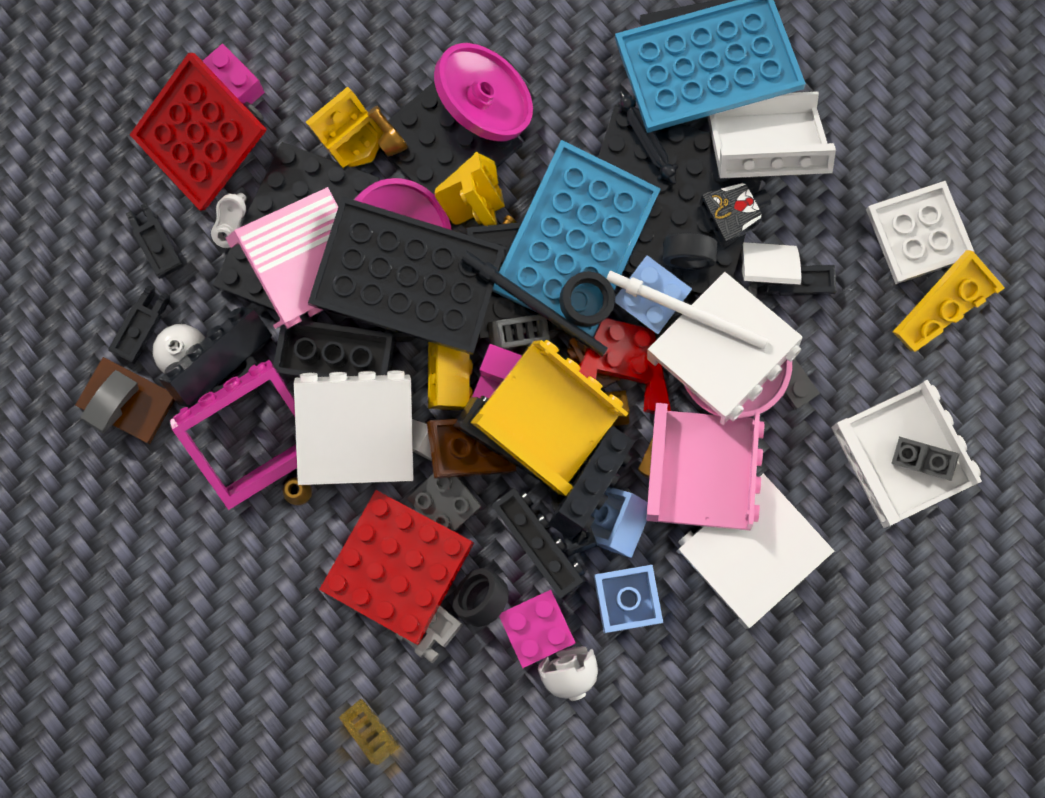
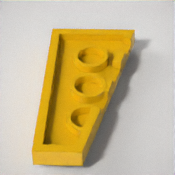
M966 250L897 326L893 333L909 350L916 352L940 335L952 322L957 323L964 318L963 314L973 307L978 308L986 302L987 297L993 293H999L1005 287L973 251Z

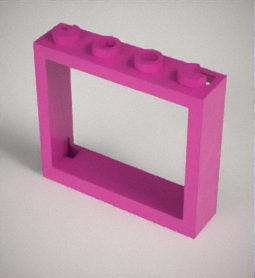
M270 360L265 363L262 362L257 366L254 364L249 368L247 374L240 378L233 377L224 383V388L215 393L209 392L203 395L198 400L199 403L189 409L188 407L180 409V413L170 420L173 432L228 510L296 469V444L225 487L186 430L268 380L272 381L295 416L294 396Z

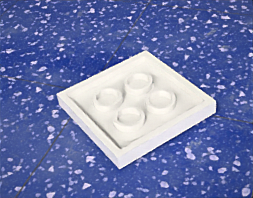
M946 181L870 205L866 209L895 284L950 267L966 250L974 252Z

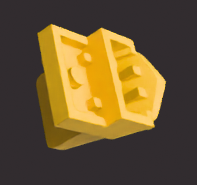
M346 87L306 121V124L342 168L345 166L356 167L373 162L380 148L378 141L383 135L382 130L367 115L368 111L349 87Z
M478 152L474 153L470 159L435 189L436 200L453 224L458 225L471 218H475L479 225H498L495 211L505 207L502 190L498 185L495 161Z

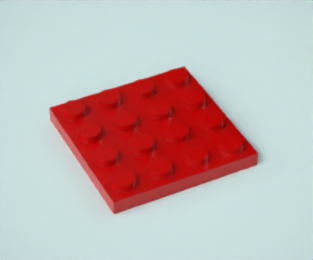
M188 53L130 133V136L199 210H206L267 129L195 53Z
M375 490L319 590L418 645L472 549L474 542Z

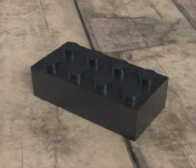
M302 320L288 329L285 325L280 326L273 366L282 379L292 381L295 378H300V374L317 373L318 377H329V374L333 372H345L347 376H358V373L363 371L376 372V376L387 375L388 371H392L397 340L394 334L390 332Z

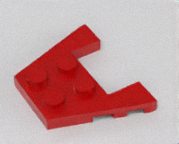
M608 318L599 323L593 338L608 347V349L601 357L587 347L583 360L579 364L581 367L579 372L586 378L590 376L595 380L596 374L601 373L644 383L646 387L643 412L655 414L656 403L668 404L667 411H671L662 365L658 363L655 366L647 359L648 348L656 341L655 332L649 328Z

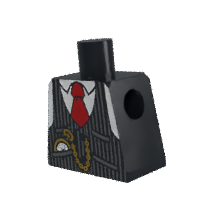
M741 183L702 194L699 204L723 249L759 225L762 219V213L759 209L770 205L771 200L765 189L751 194L747 185Z

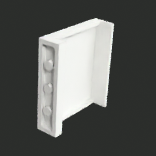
M789 93L708 116L720 178L832 173L836 149L834 143L827 144L817 110L819 93Z
M726 272L691 306L768 338L765 348H759L682 314L648 348L647 359L656 366L660 363L721 417L720 423L722 425L729 419L732 421L737 419L744 410L742 405L748 399L754 401L762 392L763 388L761 386L766 380L773 381L782 371L780 366L786 360L791 362L800 353L801 348L799 345L802 340V336Z
M395 370L388 371L387 375L376 376V372L363 371L359 372L358 376H347L345 372H333L329 374V377H318L317 373L300 374V378H295L294 401L298 485L413 481L410 375H405L404 371Z
M928 380L851 418L837 422L831 427L883 528L891 526L904 518L982 482L979 477L981 472L978 465L973 460H970L966 452L967 445L964 439L956 434L952 426L954 425L952 416L947 410L943 409L939 402L940 395L934 385H930ZM899 436L960 453L952 481L891 464Z
M764 473L760 476V494H755V505L760 506L758 522H753L751 530L702 526L703 528L695 535L690 531L678 541L681 547L676 551L684 556L739 618L738 621L745 629L752 627L834 552L830 545Z

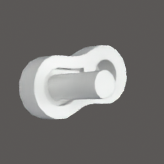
M243 193L225 195L217 203V218L211 230V237L220 247H230L225 239L226 237L221 232L226 233L228 236L234 230L240 228L241 220L246 212V196Z

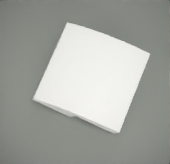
M745 242L742 244V275L744 281L801 285V266L797 246Z

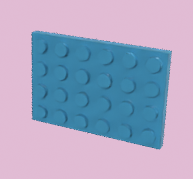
M736 0L615 34V41L647 133L803 90L806 85L774 0Z
M561 140L499 273L565 318L560 308L559 298L562 288L571 277L580 272L587 271L599 273L607 278L610 271L622 275L660 188ZM494 283L493 292L531 309ZM610 283L615 290L616 285ZM580 284L572 291V306L581 315H594L603 306V294L594 284ZM599 324L591 327H577L593 337Z

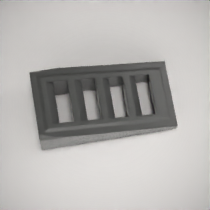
M540 314L492 321L487 324L490 344L503 349L529 345L533 341H550L547 319ZM532 321H536L538 331L537 338L534 337ZM522 323H525L527 339H524ZM511 324L514 327L516 341L512 339Z

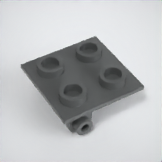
M434 473L407 498L420 514L452 531H455L470 516H474L481 510V504L458 477L434 479Z

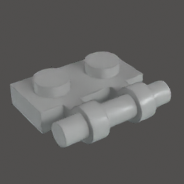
M439 606L426 630L427 635L423 640L421 639L418 645L397 633L395 636L402 642L406 641L420 658L425 657L433 663L439 656L432 649L433 644L437 641L440 645L446 647L463 624L442 606Z

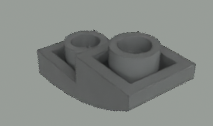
M115 370L90 400L81 416V420L104 434L122 415L120 408L139 390L138 383Z
M899 436L891 464L952 481L960 453Z

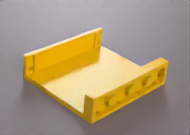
M542 340L533 341L471 423L554 491L566 496L573 488L568 482L618 416L626 417L629 413L622 408L624 404L620 399L612 394L608 396L600 390L602 385L590 376L586 378L579 372L581 367L569 358L565 360L557 354L559 349L548 340L544 342Z

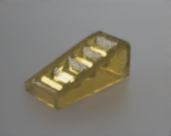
M363 699L357 701L339 717L372 764L379 765L400 747ZM361 712H364L365 716L353 725L351 721ZM370 721L372 725L360 734L359 730ZM377 731L379 735L367 743L366 740ZM385 741V744L374 752L373 749Z

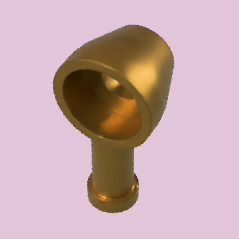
M378 106L373 107L367 115L374 120L383 132L378 141L381 149L387 156L406 150L408 145L401 135L381 113V109Z
M298 477L291 478L284 484L283 495L290 504L303 505L308 502L312 495L311 485H298L299 492L295 495L291 494L292 486L298 485Z

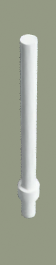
M610 271L606 278L610 283L626 289V293L637 297V295L642 296L759 348L764 349L767 344L768 338L643 285V281L634 277L629 279Z

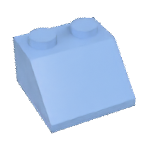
M608 487L604 493L608 498L599 511L597 509L593 511L591 516L595 520L590 527L597 546L632 558L647 522L648 502L633 493Z

